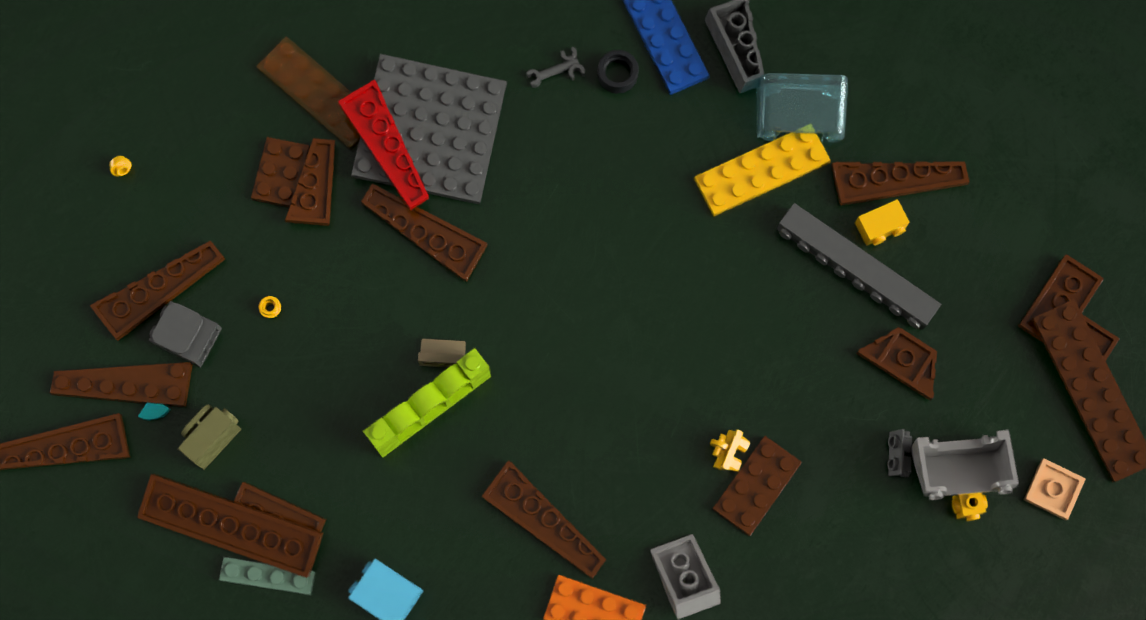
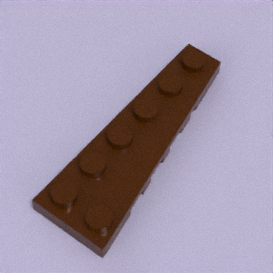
M834 162L831 165L840 206L968 185L970 182L965 162Z
M373 183L361 201L366 208L465 282L468 281L488 246L483 240L417 206L410 210L402 198Z
M209 241L184 254L181 258L171 261L162 269L147 274V277L130 283L121 291L102 298L90 305V307L114 338L119 341L223 262L225 258L215 245Z
M191 362L54 371L50 394L142 404L155 403L186 408L193 365Z
M120 413L0 444V470L130 457L123 419Z
M509 460L481 496L590 578H594L606 561L594 546L578 532Z

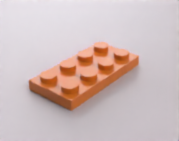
M558 575L543 620H641L646 605Z

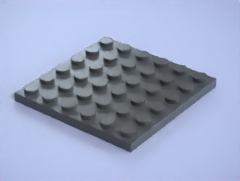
M380 54L374 79L378 84L388 110L395 121V125L427 193L480 205L507 81ZM360 137L351 176L393 186Z

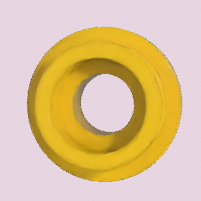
M117 156L109 163L110 172L114 176H123L129 172L132 164L124 156Z
M264 297L259 303V312L265 318H274L281 311V303L276 297ZM268 305H274L272 311H267Z

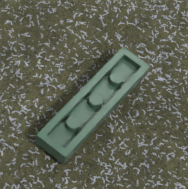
M224 557L219 580L311 595L316 572L311 571L310 576L305 578L269 564Z

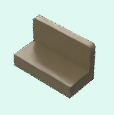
M422 339L421 351L418 352V363L420 366L451 367L465 356L466 342Z

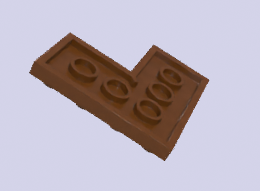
M1065 254L1018 327L1043 343L1032 318L1075 299L1082 313L1104 278ZM1083 315L1106 361L1120 338Z

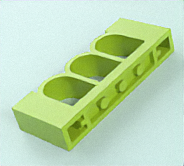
M474 348L458 360L456 364L442 372L433 382L415 392L408 401L392 409L363 432L380 455L385 457L491 377L488 364Z

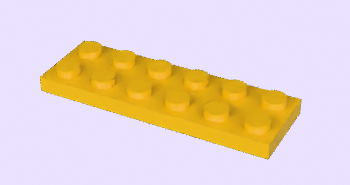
M808 124L695 176L694 180L714 217L829 164L831 160L811 124Z

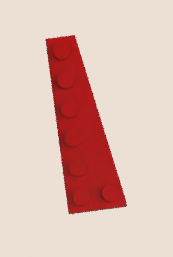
M375 79L339 100L338 105L408 208L412 210L428 200L427 191Z

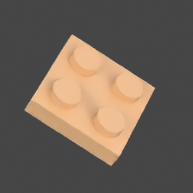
M1043 458L1039 463L1024 500L1063 520H1068L1085 482V478Z

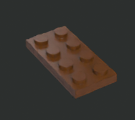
M764 436L712 510L750 537L802 462Z

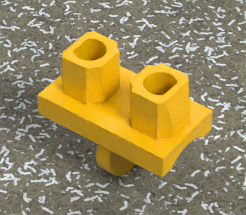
M728 430L727 435L721 434L719 440L711 439L710 445L715 447L712 455L717 457L714 468L718 470L739 471L742 463L741 460L734 457L736 450L746 452L750 441L742 436L744 432Z

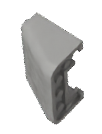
M1009 430L997 431V437L983 435L981 439L938 442V439H935L929 443V437L917 438L911 447V453L923 495L929 497V500H938L947 495L998 491V494L1011 493L1012 489L1019 482Z

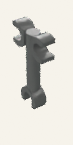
M571 47L573 55L570 57L566 56L564 51H561V59L564 63L540 72L534 69L529 70L527 78L532 76L537 78L531 82V87H538L541 80L569 70V78L571 80H574V71H579L582 77L585 76V69L577 60L576 49Z

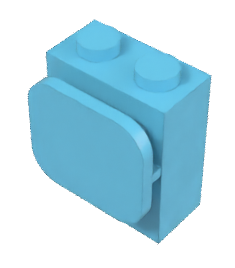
M374 559L373 562L369 561L362 571L364 576L360 582L355 581L351 586L349 599L380 620H405L423 590L377 559Z

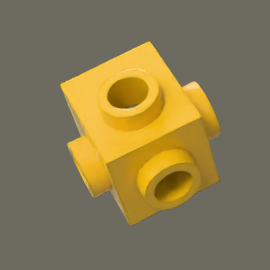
M982 493L958 494L952 497V508L957 515V519L966 518V521L980 519V515L985 513L988 507L986 496L982 495ZM969 499L972 500L973 507L969 504Z

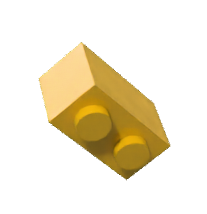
M898 199L858 216L855 221V225L866 246L872 243L874 246L886 240L885 237L892 234L894 237L901 235L906 231L905 229L910 223Z

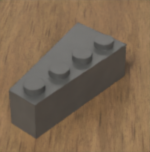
M733 0L712 7L705 18L709 31L739 93L759 87L765 76L760 51L757 48V36L753 29V17L748 5L749 0Z

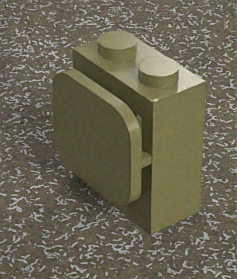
M206 405L183 429L181 435L186 440L178 449L192 462L205 470L241 430L236 425L239 420L225 408L220 411L217 407L213 408L210 405Z

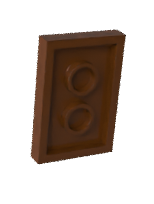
M267 137L251 199L290 208L310 146Z

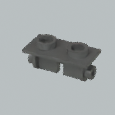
M905 429L890 432L888 439V477L900 475V477L907 478L909 473H911V457L904 456V452L911 453L912 436H910L909 431H904Z

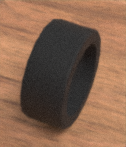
M612 50L606 53L600 59L598 65V80L601 86L608 92L616 94L630 90L636 84L638 78V63L634 56L623 50ZM614 61L626 63L630 67V77L626 81L618 83L609 80L605 73L607 65Z

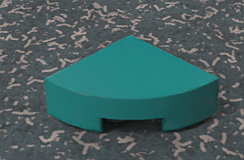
M146 403L138 417L147 421L156 420L166 416L171 409L163 404Z

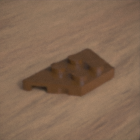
M898 327L864 348L862 347L857 352L859 356L928 400H932L934 397L933 385L936 374L935 362L937 360V351L902 328Z

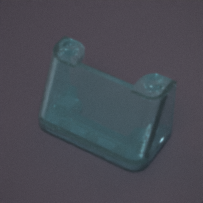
M768 73L762 75L757 88V138L774 140L781 132L822 133L828 142L843 140L846 126L848 78L842 75Z

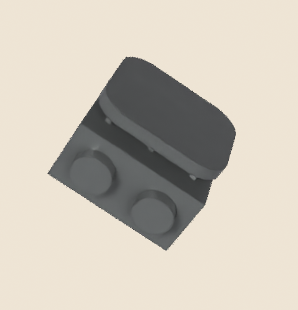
M170 301L168 306L166 305L162 309L158 324L152 327L149 333V341L153 345L201 368L222 328L217 323L199 315L197 312Z

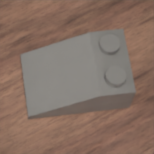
M693 534L650 550L677 619L721 603L719 587Z

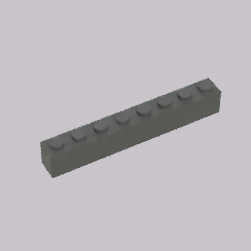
M795 203L777 227L779 234L783 238L793 240L797 243L799 249L816 256L815 259L819 263L832 267L838 276L846 277L852 281V285L861 291L865 290L871 294L870 297L874 301L887 305L893 314L901 315L907 319L908 324L915 329L920 328L923 330L942 305Z

